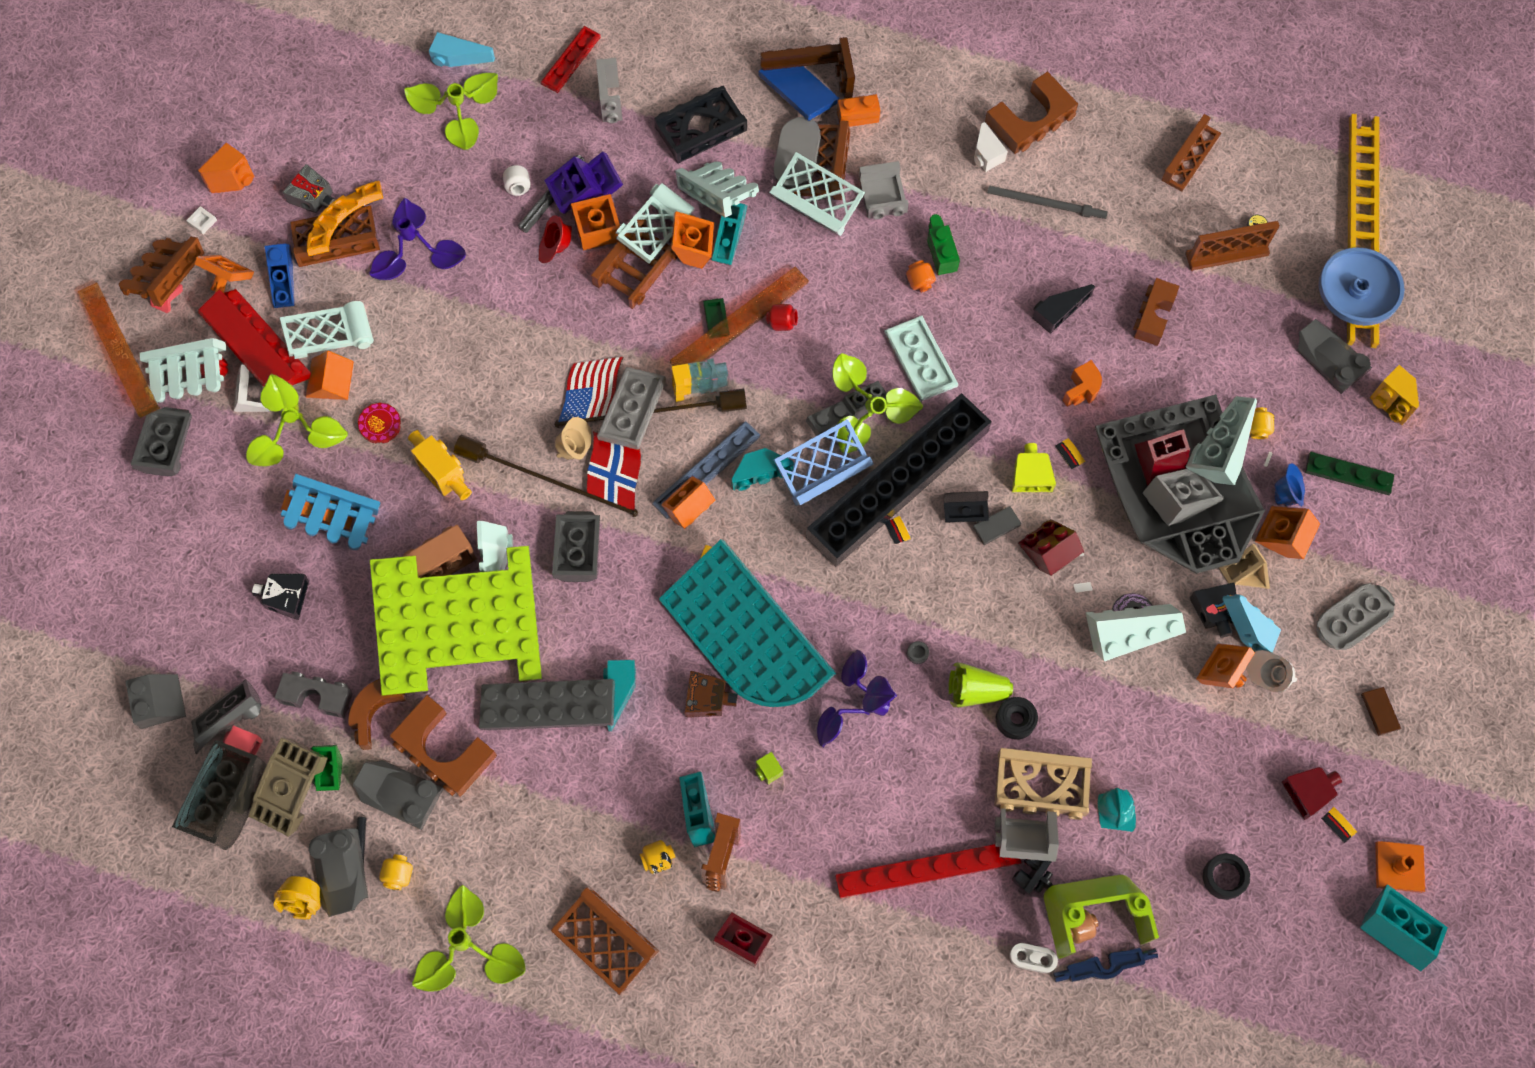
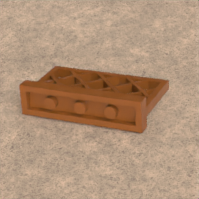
M840 121V125L818 124L821 138L826 142L818 150V155L824 159L818 165L823 167L828 163L832 167L830 172L845 180L851 134L849 121ZM829 131H835L836 136L831 140L825 136ZM831 147L834 153L826 157L822 152ZM819 170L814 171V173L817 172L821 176L817 181L823 180L822 172ZM836 180L827 182L829 184V193L840 190L839 182ZM819 185L813 186L815 196L827 194L826 190L818 188ZM811 188L800 190L801 196H812ZM842 194L830 196L834 200H842Z
M371 205L356 209L345 217L349 220L344 225L339 224L336 227L339 231L331 236L329 252L309 256L307 253V245L299 246L304 240L307 241L308 234L312 231L313 223L318 216L290 222L294 244L293 252L299 267L380 250ZM368 212V217L364 221L357 218L360 214ZM353 222L359 224L355 231L349 229ZM306 226L308 229L301 234L297 232L296 227ZM364 228L371 230V232L360 234ZM344 232L351 234L349 237L340 238Z
M1273 221L1199 235L1193 248L1185 252L1191 271L1269 256L1270 250L1268 246L1280 226L1279 222Z
M590 887L584 889L579 899L551 930L619 995L659 952L650 941ZM584 902L590 908V918L577 919V909ZM594 913H596L599 916V918H594ZM595 920H603L607 924V934H594ZM590 921L591 935L578 936V922ZM566 922H574V936L565 937L559 929ZM611 928L616 932L615 934H611ZM611 936H620L624 939V950L612 951ZM596 937H607L608 951L595 952ZM591 938V952L582 953L578 949V939ZM568 939H574L575 945ZM628 944L633 948V950H628ZM628 952H638L644 960L637 967H629ZM612 953L625 954V967L612 968ZM608 954L609 968L599 969L595 964V955ZM585 955H591L592 961ZM635 969L629 976V970ZM625 970L626 980L619 987L613 982V971ZM603 971H609V977Z

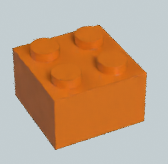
M611 194L571 203L573 218L583 251L619 241L616 239L618 236L616 231L619 229L620 223Z

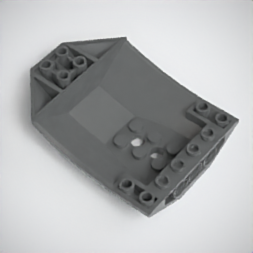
M1216 394L1095 426L1117 494L1141 544L1196 574L1238 563L1266 509L1261 505L1242 466L1235 485L1211 481L1224 498L1221 502L1181 523L1168 526L1143 494L1148 486L1134 444L1184 429L1190 447V458L1195 446L1198 443L1201 444L1208 436V430L1214 428L1221 420L1222 410Z

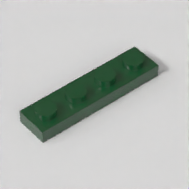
M1314 452L1308 454L1305 470L1306 474L1385 495L1391 494L1395 475Z

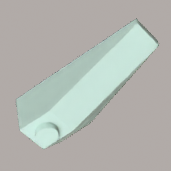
M1236 396L1220 415L1221 420L1214 428L1208 430V436L1193 449L1186 465L1188 470L1214 483L1235 485L1245 456L1257 403L1256 398Z
M477 521L478 549H480V556L483 558V561L479 563L480 572L505 570L507 564L506 548L513 547V535L508 533L505 526Z

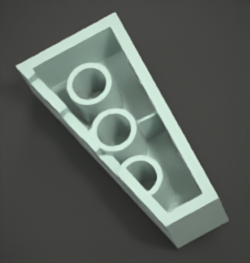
M1171 604L1145 606L1141 609L1125 608L1122 611L1105 610L1102 613L1085 612L1093 650L1104 661L1186 633L1182 612Z

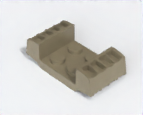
M281 737L268 761L253 797V804L248 817L288 837L296 832L304 818V814L300 813L302 804L314 776L323 772L327 757L289 738Z

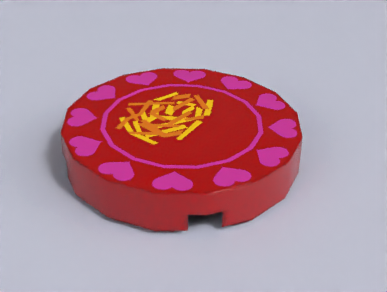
M371 404L359 415V431L364 439L371 443H387L400 432V415L389 404Z

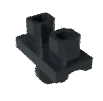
M1025 859L1024 863L1031 867L1032 871L1028 875L1022 869H1019L1014 874L1012 881L1019 887L1018 892L1025 895V893L1030 894L1034 889L1040 894L1043 888L1048 889L1053 886L1049 881L1053 874L1046 871L1052 861Z

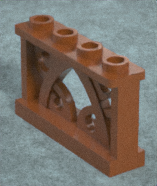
M717 812L715 819L716 836L707 865L702 864L701 867L703 884L707 885L706 889L714 892L726 889V869L733 845H738L741 838V819Z

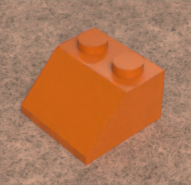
M227 142L198 170L211 193L242 190L245 186H249L255 177L245 156Z
M677 211L674 213L671 248L683 264L703 269L712 254L714 222Z
M1271 506L1255 542L1287 558L1304 559L1320 523L1309 509Z

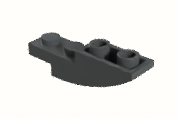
M879 381L861 388L868 394H871L872 397H882L884 399L886 397V391ZM858 391L852 392L844 396L842 401L808 416L806 422L817 436L837 425L846 416H854L859 419L867 414L868 411L865 404L868 399Z

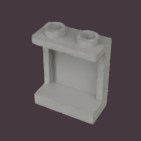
M616 58L597 59L603 122L616 123L623 120L620 96H608V88L619 87Z
M899 161L859 167L858 178L861 190L865 192L863 200L868 218L882 219L887 215L901 216L907 213L909 203L905 199L902 187Z
M1001 808L1000 817H995V831H999L995 836V847H999L1000 857L1056 862L1059 846L1057 812L1047 811L1046 821L1006 818V809Z

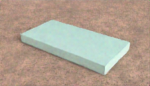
M923 316L884 331L920 402L958 387V382Z

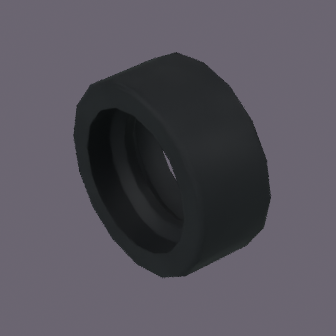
M1223 853L1207 862L1203 869L1202 879L1210 894L1218 899L1229 900L1238 897L1246 891L1250 884V871L1243 859L1235 854ZM1229 863L1235 866L1240 875V882L1237 887L1232 890H1224L1218 887L1213 878V871L1217 865Z

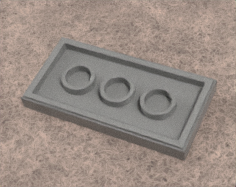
M626 367L598 432V440L638 450L665 385L666 377Z

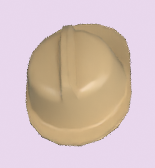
M574 417L567 422L562 432L555 439V446L558 451L557 458L563 457L567 460H580L586 455L592 444V432L585 420Z

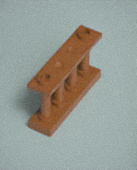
M646 219L637 220L638 228L647 227ZM649 232L639 233L641 240H650ZM626 233L624 235L630 241H637L635 233ZM618 241L591 275L592 284L598 288L603 283L611 285L629 297V307L633 309L636 305H640L643 302L648 289L671 260H676L678 256L672 250L671 245L666 243L661 249L665 253L659 260L654 258L649 265L653 266V268L645 275L624 262L623 258L627 254H633L644 262L646 261ZM615 268H620L641 281V283L633 290L613 278L611 273Z

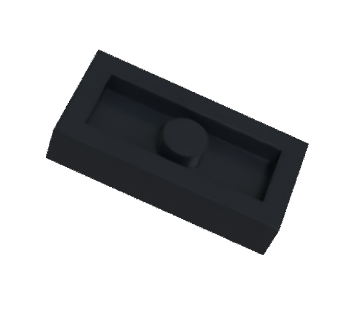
M989 492L945 493V523L989 521Z

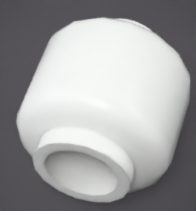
M513 165L504 171V187L509 194L520 196L529 190V173L524 167Z

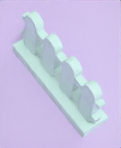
M718 161L710 164L706 163L704 167L695 171L691 170L688 172L683 168L675 170L678 189L723 217L732 215L731 205H738L739 201L750 196L754 197L759 192L757 183L747 184L745 176L735 177L733 169L723 170L722 163Z
M210 338L141 352L140 361L149 365L148 368H145L150 380V389H147V394L151 395L152 401L161 403L165 400V392H169L171 398L181 399L185 388H187L189 394L194 396L201 394L202 385H206L208 391H219L221 387L220 382L224 381V377L220 375L219 360H222V354H218V352L226 351V343ZM204 363L205 378L201 379L200 364ZM183 367H186V382H183ZM164 371H167L168 373V385L166 386L164 382Z

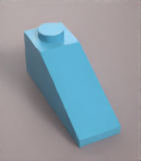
M438 32L429 49L431 61L440 67L443 65L454 67L494 62L495 60L492 47Z

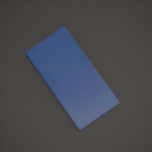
M804 66L759 70V77L808 121L835 106L837 100H839L838 96Z

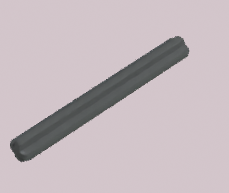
M580 155L575 156L585 162V159ZM549 189L518 224L519 229L524 233H527L553 203L554 199Z

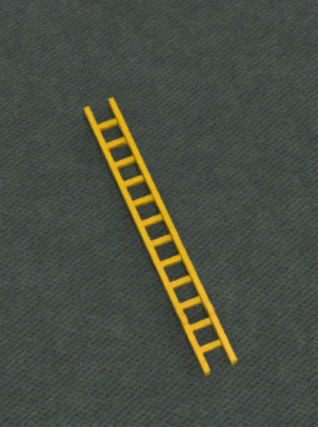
M1351 114L1349 117L1347 249L1356 248V238L1371 240V250L1379 252V117L1374 116L1372 119V130L1371 127L1364 126L1357 129V114ZM1356 136L1372 137L1371 147L1356 145ZM1356 152L1371 154V164L1356 162ZM1356 169L1371 171V181L1356 179ZM1356 186L1371 188V198L1356 196ZM1356 203L1371 205V215L1356 214ZM1356 221L1371 222V233L1356 231ZM1347 322L1348 345L1352 346L1355 342V327L1371 329V348H1376L1379 345V324L1363 326Z

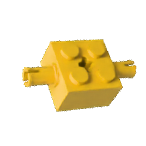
M419 430L413 431L408 436V440L415 446L411 453L418 468L443 496H446L453 490L460 500L467 499L472 491L464 484L462 476L464 471L459 466L461 465L455 455L452 454L450 456L446 451L447 447L440 439L436 441L432 435L425 439Z

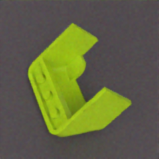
M1114 875L1049 887L1044 893V902L1058 959L1076 953L1070 929L1077 928L1084 923L1085 912L1083 906L1125 899L1127 909L1133 915L1140 945L1158 939L1159 935L1148 897L1126 875Z

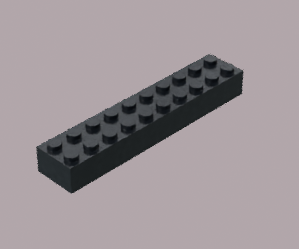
M961 393L807 527L806 538L837 567L989 432L992 421Z

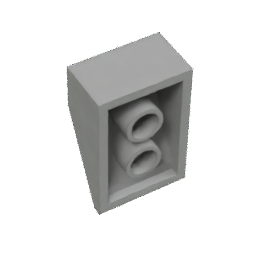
M1188 469L1156 476L1143 492L1148 502L1155 508L1161 519L1168 526L1181 523L1224 499L1210 480Z

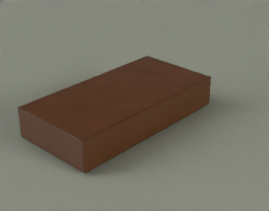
M1384 687L1361 694L1378 736L1401 729Z

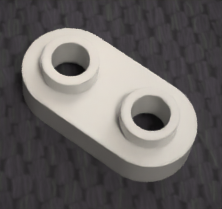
M1025 943L1016 944L1009 954L1010 961L1014 966L1039 973H1050L1056 968L1058 963L1057 956L1051 949ZM1018 952L1025 954V960L1018 959ZM1042 957L1048 959L1049 963L1047 966L1041 964L1040 960Z

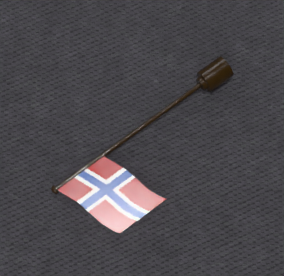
M593 431L594 443L588 467L587 492L488 454L485 443L461 434L455 443L454 455L475 463H480L481 460L484 461L488 458L630 513L632 517L638 515V510L635 509V489L641 467L640 449L637 450L598 440L597 432Z

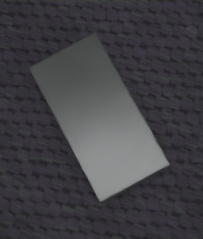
M1011 506L990 516L989 521H981L975 524L973 529L983 545H986L1020 527L1022 523Z

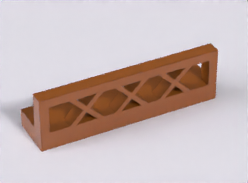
M1206 114L1202 116L1165 170L1161 181L1183 192L1221 135V132L1208 126L1211 117ZM1206 131L1214 135V138L1204 141L1202 134ZM1202 146L1204 153L1194 155L1193 147ZM1192 160L1194 167L1184 169L1183 162ZM1183 174L1184 182L1182 185L1172 180L1174 175Z

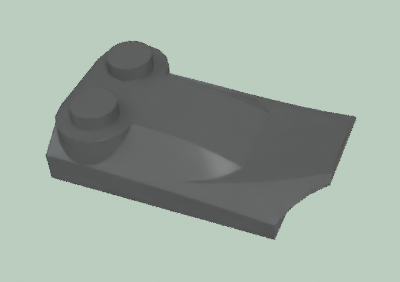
M1317 319L1313 320L1299 332L1297 351L1340 394L1345 392L1372 369L1370 359L1365 354L1355 352L1327 325Z
M170 407L148 409L131 461L133 469L146 474L167 477L174 476L180 471V457L192 418L189 410Z
M567 511L564 515H556L552 571L554 579L564 582H590L597 579L600 515L585 511Z
M247 679L191 721L194 734L193 746L196 755L217 733L233 726L242 719L252 720L260 714V697Z
M383 760L365 762L353 783V787L356 789L362 803L420 830L425 826L444 790L432 781L425 780Z
M342 829L314 837L309 844V853L314 858L322 909L327 913L328 917L355 910L363 899L368 898L358 829Z

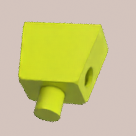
M1036 443L1025 444V453H1019L1015 460L1012 492H1053L1056 481L1049 455L1047 453H1038Z

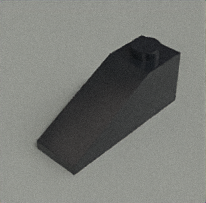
M1090 284L1049 296L1044 302L1042 300L1039 301L1033 308L1034 314L1032 318L1051 334L1092 296L1095 286Z

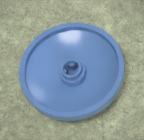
M1349 248L1342 250L1327 261L1320 273L1319 292L1323 302L1334 315L1351 324L1368 326L1379 324L1389 319L1399 308L1404 297V281L1396 265L1383 254L1371 249Z

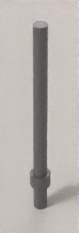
M990 185L987 192L988 194L1080 213L1088 218L1093 216L1106 219L1108 211L1095 209L1087 204L1082 206Z

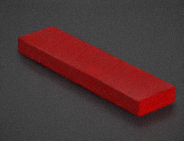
M583 26L542 79L541 85L558 93L601 38V34Z

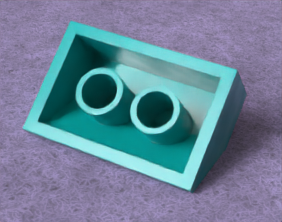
M1388 884L1371 905L1360 926L1368 935L1372 936L1420 972L1437 958L1448 929L1447 926Z

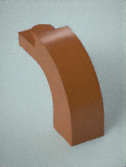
M380 678L368 684L357 695L350 709L348 725L352 729H358L354 733L355 743L359 744L362 750L372 749L371 721L375 712L386 704L406 701L405 693L382 696Z

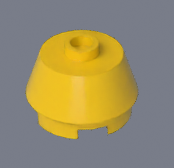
M288 877L274 894V908L280 913L283 912V909L294 913L293 918L310 919L311 915H315L316 911L320 909V887L316 882L306 877Z

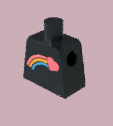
M1234 583L1194 591L1189 597L1205 629L1217 627L1220 638L1233 634L1230 623H1233L1225 606L1223 596H1234L1236 594Z

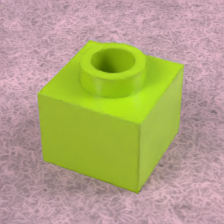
M772 752L756 761L757 768L754 771L760 781L765 780L767 784H770L783 776L784 771Z

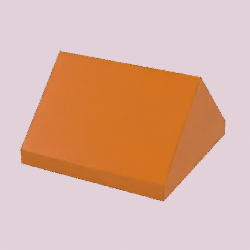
M330 351L312 358L310 365L311 376L308 379L305 397L348 400L354 361Z

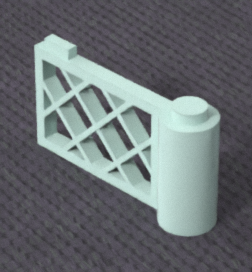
M663 183L660 185L656 184L649 193L652 196L627 225L623 223L616 231V234H618L616 239L649 264L672 237L673 227H666L664 219H671L674 222V213L676 211L691 215L695 209ZM653 205L658 209L659 214H649L648 207ZM646 219L648 227L638 228L637 220ZM651 219H660L661 227H652ZM649 232L650 240L641 241L639 233ZM653 232H663L664 239L655 240ZM626 233H635L637 241H630L624 235ZM642 245H651L653 253L648 255L643 251Z
M352 301L339 308L280 317L289 357L294 356V359L307 357L308 353L353 345L359 349H366L374 341L365 307L361 301ZM340 314L341 320L337 325L328 320L330 316ZM315 318L321 321L317 328H314L307 324L308 321ZM295 322L300 326L293 332L287 328L286 323ZM324 324L334 328L330 335L320 331ZM303 328L313 332L309 339L299 335ZM339 331L346 335L347 340L338 341L333 337ZM316 335L326 339L323 344L319 345L313 343L312 340ZM295 338L305 343L302 348L292 349L291 344Z

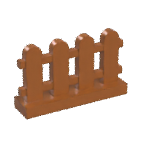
M190 236L183 243L173 242L171 238L154 241L152 246L155 252L145 253L141 257L144 265L134 266L130 269L133 278L131 280L124 279L119 282L118 285L123 294L127 296L130 293L141 295L144 299L150 297L154 306L161 307L195 266L196 257L205 254L198 237ZM141 280L150 281V283L141 282Z

